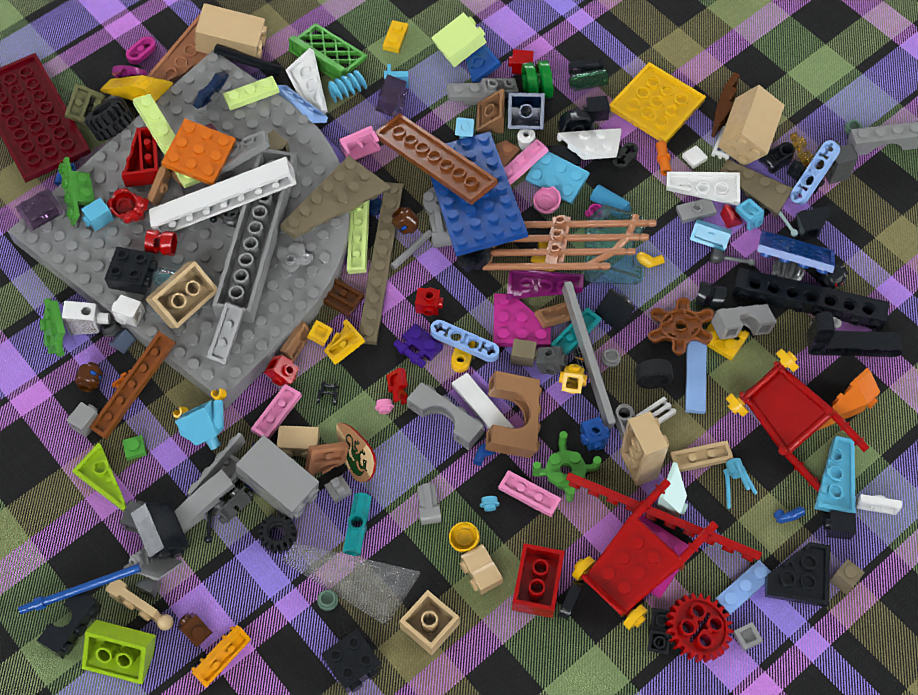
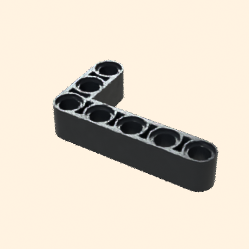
M830 312L816 314L806 335L808 353L811 355L897 357L903 354L900 333L835 331L833 314Z

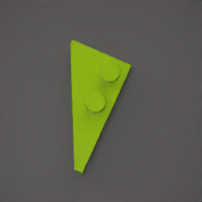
M98 443L72 472L117 508L125 512L127 508L126 502L101 444Z

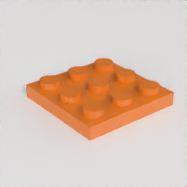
M184 119L161 165L203 183L213 185L218 179L236 143V138Z

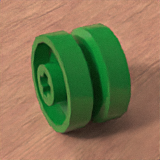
M548 60L538 61L536 68L532 62L523 63L521 75L524 93H545V99L552 98L553 79Z

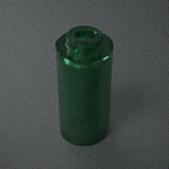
M606 68L571 74L568 82L570 89L573 88V91L606 86L609 84V77Z

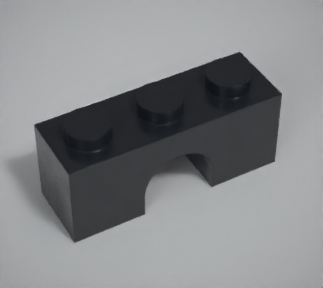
M85 592L69 597L63 604L72 613L70 623L64 627H57L49 623L37 640L44 648L62 659L73 650L75 641L85 633L88 623L100 611L101 605L97 599Z

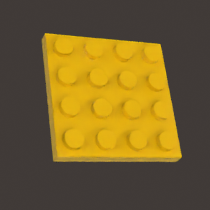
M648 62L609 104L610 111L653 138L667 143L701 106L706 96Z

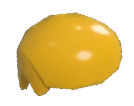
M460 522L452 527L449 533V542L456 551L466 553L477 547L480 542V534L477 527L472 523Z

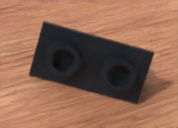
M794 159L786 174L799 181L807 167L801 161L798 162ZM808 177L806 180V184H812L814 181V177ZM824 178L821 180V182L813 192L814 194H816L819 187H822L824 185Z

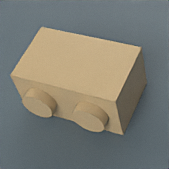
M279 426L277 447L290 458L301 456L307 459L309 446L320 445L319 427Z

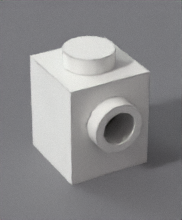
M120 295L118 300L112 305V313L115 320L124 325L127 323L137 327L145 313L142 302Z

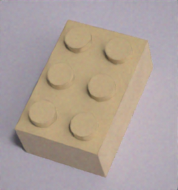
M189 261L145 300L169 328H178L216 294L217 287L196 261Z

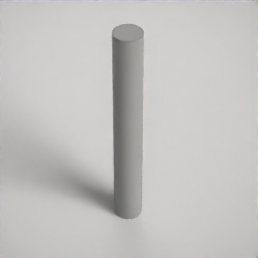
M427 230L390 264L391 268L396 270L431 237V231Z

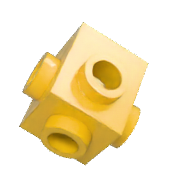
M577 364L565 366L564 372L560 371L559 383H562L561 391L581 394L582 386H586L587 382L584 368Z

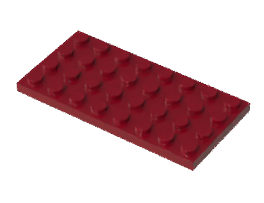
M36 53L0 68V136L25 183L58 169L59 164L63 162L65 157H69L71 163L91 154V150L74 120L64 117L67 108Z

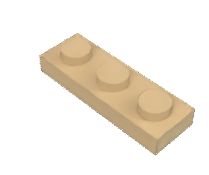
M728 440L674 451L669 454L671 463H677L680 472L722 464L733 459Z

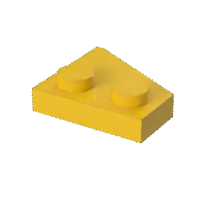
M347 319L343 321L344 328L342 331L335 333L332 341L324 350L335 365L366 342Z

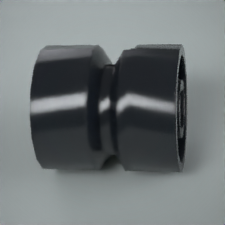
M701 281L695 304L703 307L709 305L710 309L719 310L722 308L727 288L719 285L713 287L712 283Z

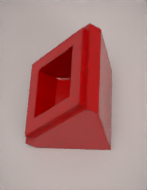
M726 204L720 215L727 229L742 224L743 221L739 214L735 212L736 208Z

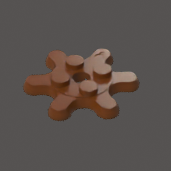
M686 297L678 298L676 300V307L672 311L653 308L650 316L654 321L659 322L660 326L648 333V339L655 344L665 340L673 343L672 351L678 356L683 355L686 351V346L692 341L700 342L703 345H707L712 341V333L704 330L702 325L713 319L714 312L711 309H703L699 312L692 311L689 308L690 300ZM680 325H685V326H686V328L678 329V330H677V326H680Z

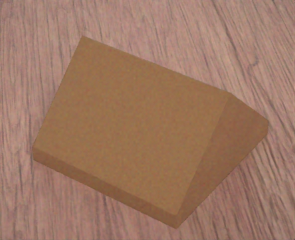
M503 88L477 103L476 131L478 133L489 131L490 133H504L505 90Z

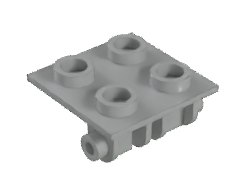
M143 547L137 553L130 556L129 563L123 569L139 564L141 572L136 574H141L152 580H160L180 566L183 561L175 558L172 559L171 557L164 559L149 558L145 547Z

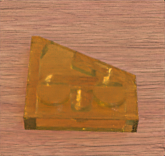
M794 132L790 135L794 148L797 149L798 153L796 154L802 163L808 167L814 155L811 150L807 151L806 146L808 143L804 136L800 137L797 132Z

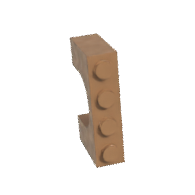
M495 371L489 378L488 396L506 399L518 405L524 416V425L521 428L492 425L486 432L485 450L531 458L538 452L540 447L538 433L541 426L538 422L541 412L539 398L542 393L540 379Z

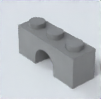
M768 304L739 306L729 309L722 308L716 311L711 321L720 340L737 338L743 325L751 330L753 336L770 334L777 322Z

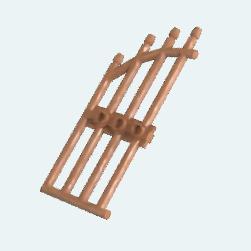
M633 214L631 220L571 221V217L558 215L553 217L552 221H524L526 229L551 228L550 235H528L526 238L512 242H548L547 249H494L495 246H493V251L491 250L490 253L492 255L491 260L483 267V270H608L611 268V265L604 262L605 260L617 255L636 254L635 248H623L629 241L649 240V234H633L635 228L657 226V221L653 219L639 220L638 214ZM628 227L625 234H569L570 228ZM618 241L612 248H567V242ZM493 256H546L545 263H492ZM565 256H597L588 262L564 263Z

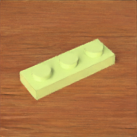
M273 76L223 93V96L231 111L280 92Z

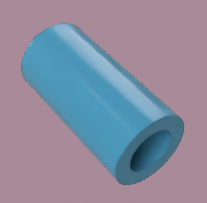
M597 185L591 194L590 200L592 202L600 204L604 209L620 218L626 217L631 211L629 201L601 185Z

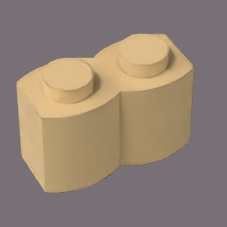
M483 544L461 555L462 562L459 563L464 574L468 573L472 578L469 582L474 591L478 590L482 595L503 583L499 570Z

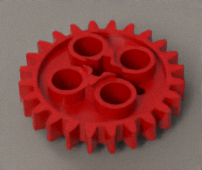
M691 593L689 597L684 595L681 600H676L674 602L675 605L673 604L669 608L671 612L666 614V617L670 620L665 622V625L670 627L666 634H672V638L668 641H675L676 643L673 649L680 648V656L687 653L688 660L695 656L696 663L702 659L704 663H707L710 659L714 661L718 656H722L724 651L729 648L727 643L733 640L728 635L734 632V630L728 628L733 623L726 621L729 613H722L724 606L718 608V600L712 603L710 602V595L703 599L702 593L697 595V597L694 593ZM693 609L698 612L699 617L695 616ZM706 613H708V618L699 628V623L704 620ZM710 622L715 625L716 630L711 627ZM682 625L688 629V633L683 630ZM699 628V631H700V632H698V633L694 636L692 642H690L691 636H692V635L696 632V630ZM700 638L705 641L706 646L701 644Z

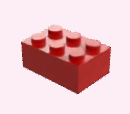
M523 544L512 602L513 611L553 618L565 551Z

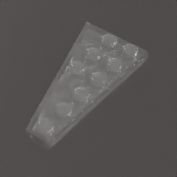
M294 543L282 559L287 565L326 589L334 591L337 596L384 625L388 624L420 575V571Z

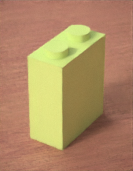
M464 12L431 37L436 47L454 68L487 43L484 38L485 32L480 26L477 28L474 19L471 16L467 17Z

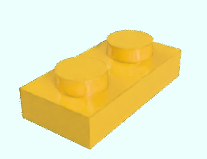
M392 20L383 43V50L395 53L400 52L409 28L408 23Z

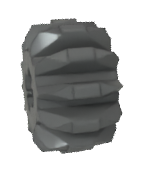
M779 258L775 259L772 267V275L800 282L805 271L804 268L798 266V263L792 261L784 263L779 261Z

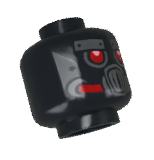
M835 263L833 273H819L818 280L822 287L836 290L847 282L846 275H848V272L843 265L840 266Z

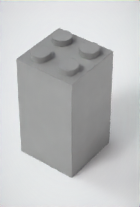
M264 435L236 464V476L250 486L282 515H287L288 519H298L304 513V507L307 503L312 504L318 497L319 481Z

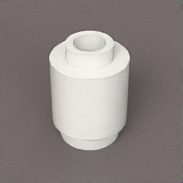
M521 129L518 132V145L522 151L536 140L535 132L532 129Z

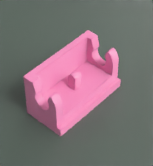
M372 126L339 139L340 148L345 158L350 156L356 161L381 150L378 143L379 139Z

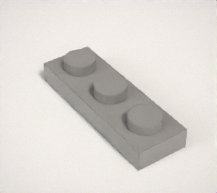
M225 302L207 358L227 364L245 308Z

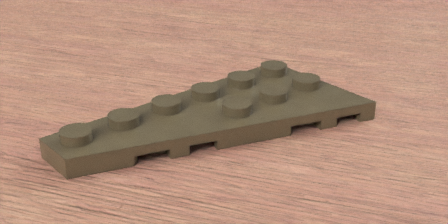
M348 156L280 224V229L293 239H296L312 231L314 227L322 223L326 224L330 219L336 216L339 217L361 206L362 203L370 199L373 200L382 193L391 191L392 187Z

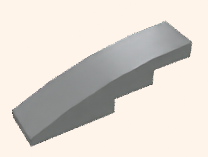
M223 469L206 481L175 510L184 533L206 517L205 513L220 503V498L235 487Z

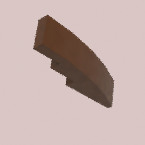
M736 72L732 74L719 98L712 125L711 137L713 138L727 122L738 90L736 87L740 75Z

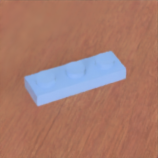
M758 560L715 598V600H718L717 605L719 607L724 606L723 611L729 613L730 616L765 585V577L771 571Z

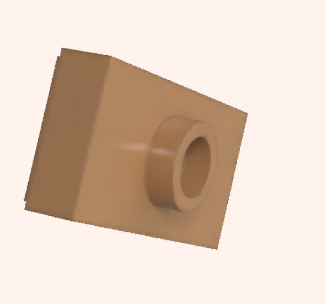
M162 166L159 167L147 196L149 203L156 207L159 206L163 195L166 194L168 183L172 176V173Z
M566 302L535 311V317L543 329L571 320Z
M302 321L295 328L280 350L283 356L290 358L293 362L309 340L307 336L310 329L305 322Z

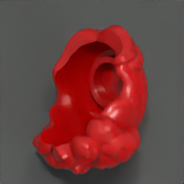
M127 188L117 189L113 193V197L107 201V206L111 213L123 219L126 224L144 220L149 204L148 199L137 196Z

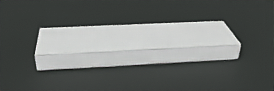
M468 373L452 382V387L488 429L492 425L514 428Z

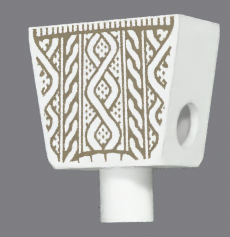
M64 301L62 319L70 335L99 333L101 324H110V313H100L97 304Z

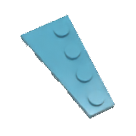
M835 436L832 439L814 509L826 512L856 513L855 443L852 439Z

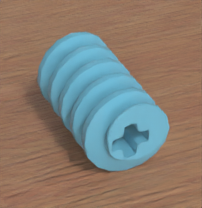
M354 70L353 74L347 73V77L343 75L340 79L336 78L334 82H328L329 93L335 103H337L336 97L341 101L343 100V94L348 98L349 92L355 95V89L361 92V86L367 89L364 77L357 70Z

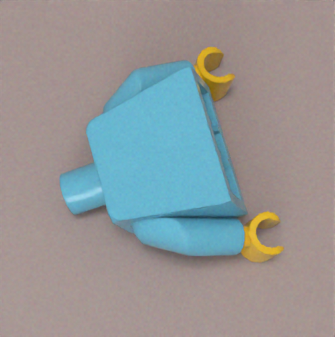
M219 388V395L217 390H212L211 396L215 401L210 400L189 411L187 407L182 406L179 407V410H174L173 416L178 418L175 423L182 437L191 441L196 446L206 442L211 450L221 445L217 435L224 429L222 400L227 395L226 390Z

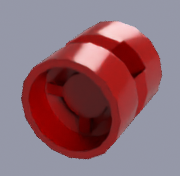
M148 229L144 242L145 252L155 255L161 252L162 255L174 256L177 249L176 232L164 231L161 233L159 230Z

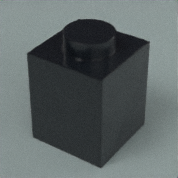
M607 95L586 98L583 110L590 115L593 122L609 120L610 107Z
M830 511L823 520V529L826 530V537L851 540L856 533V513Z

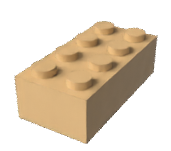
M651 411L628 419L620 449V454L636 486L658 479L669 446L668 438L666 435H662L660 431L659 420L653 416Z

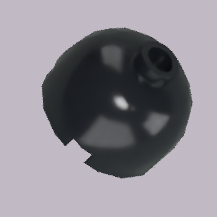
M570 109L558 121L559 133L594 130V123L590 115L582 109Z

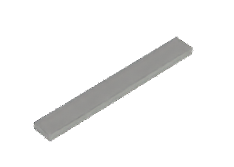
M565 282L562 289L563 296L604 426L612 429L616 420L572 282Z

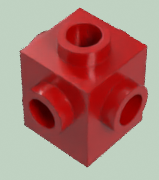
M431 287L417 288L416 313L426 316L438 315L439 309L443 308L444 300L443 297H440V290Z
M279 355L271 358L263 373L270 377L274 384L283 386L295 381L299 368L290 358Z

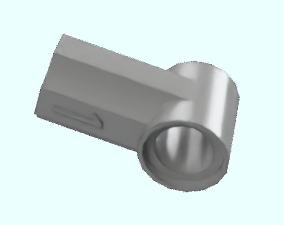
M439 211L429 215L433 248L452 246L442 213Z
M425 483L418 486L421 525L441 523L440 506L437 504L435 484Z

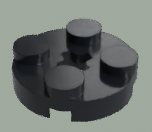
M493 247L457 256L458 264L466 272H471V269L474 268L479 270L491 260L492 255L490 253L491 250L493 251Z

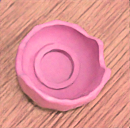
M553 186L540 188L533 197L534 208L542 214H552L559 208L561 202L560 192Z

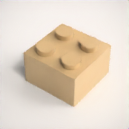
M427 590L401 618L399 623L400 629L430 655H433L459 626L460 617Z

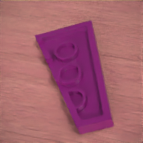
M509 270L506 299L562 295L564 283L569 281L572 282L575 293H582L584 274Z

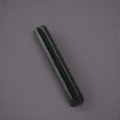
M219 44L215 45L214 53L274 75H279L281 67Z

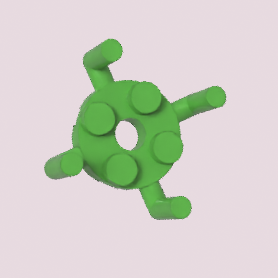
M562 431L559 434V451L549 457L546 468H541L540 462H534L532 474L535 477L547 476L548 481L557 486L556 488L565 490L566 501L572 502L574 500L575 488L568 485L569 481L566 480L568 474H563L560 469L567 466L571 469L572 474L585 478L586 472L599 471L601 458L596 456L592 464H585L578 452L567 450V433Z

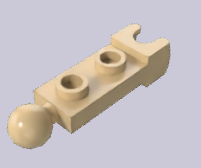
M120 579L109 583L105 591L109 593L110 597L120 604L122 603L130 610L134 608L140 612L138 615L148 622L150 619L157 623L158 628L163 631L172 628L174 620L171 615L160 614L157 609L130 592L131 590L127 584Z

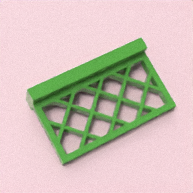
M317 23L313 24L299 36L293 35L289 38V52L300 57L311 48L315 53L318 70L333 80L336 78L340 79L343 75L346 76L347 73H350L367 59L365 53ZM317 30L321 34H312V32ZM322 39V43H313L312 40ZM324 39H331L334 42L325 43ZM302 40H310V43H305ZM335 47V51H325V48ZM337 47H344L347 51H338ZM315 48H323V51H318ZM327 56H336V59H331ZM338 56H348V59H338ZM350 56H358L360 58L351 59ZM340 64H349V66L345 69Z

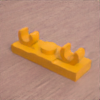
M231 626L230 629L232 631L227 636H222L223 640L213 648L205 659H200L201 663L196 668H191L192 674L206 688L251 641V638L240 626Z

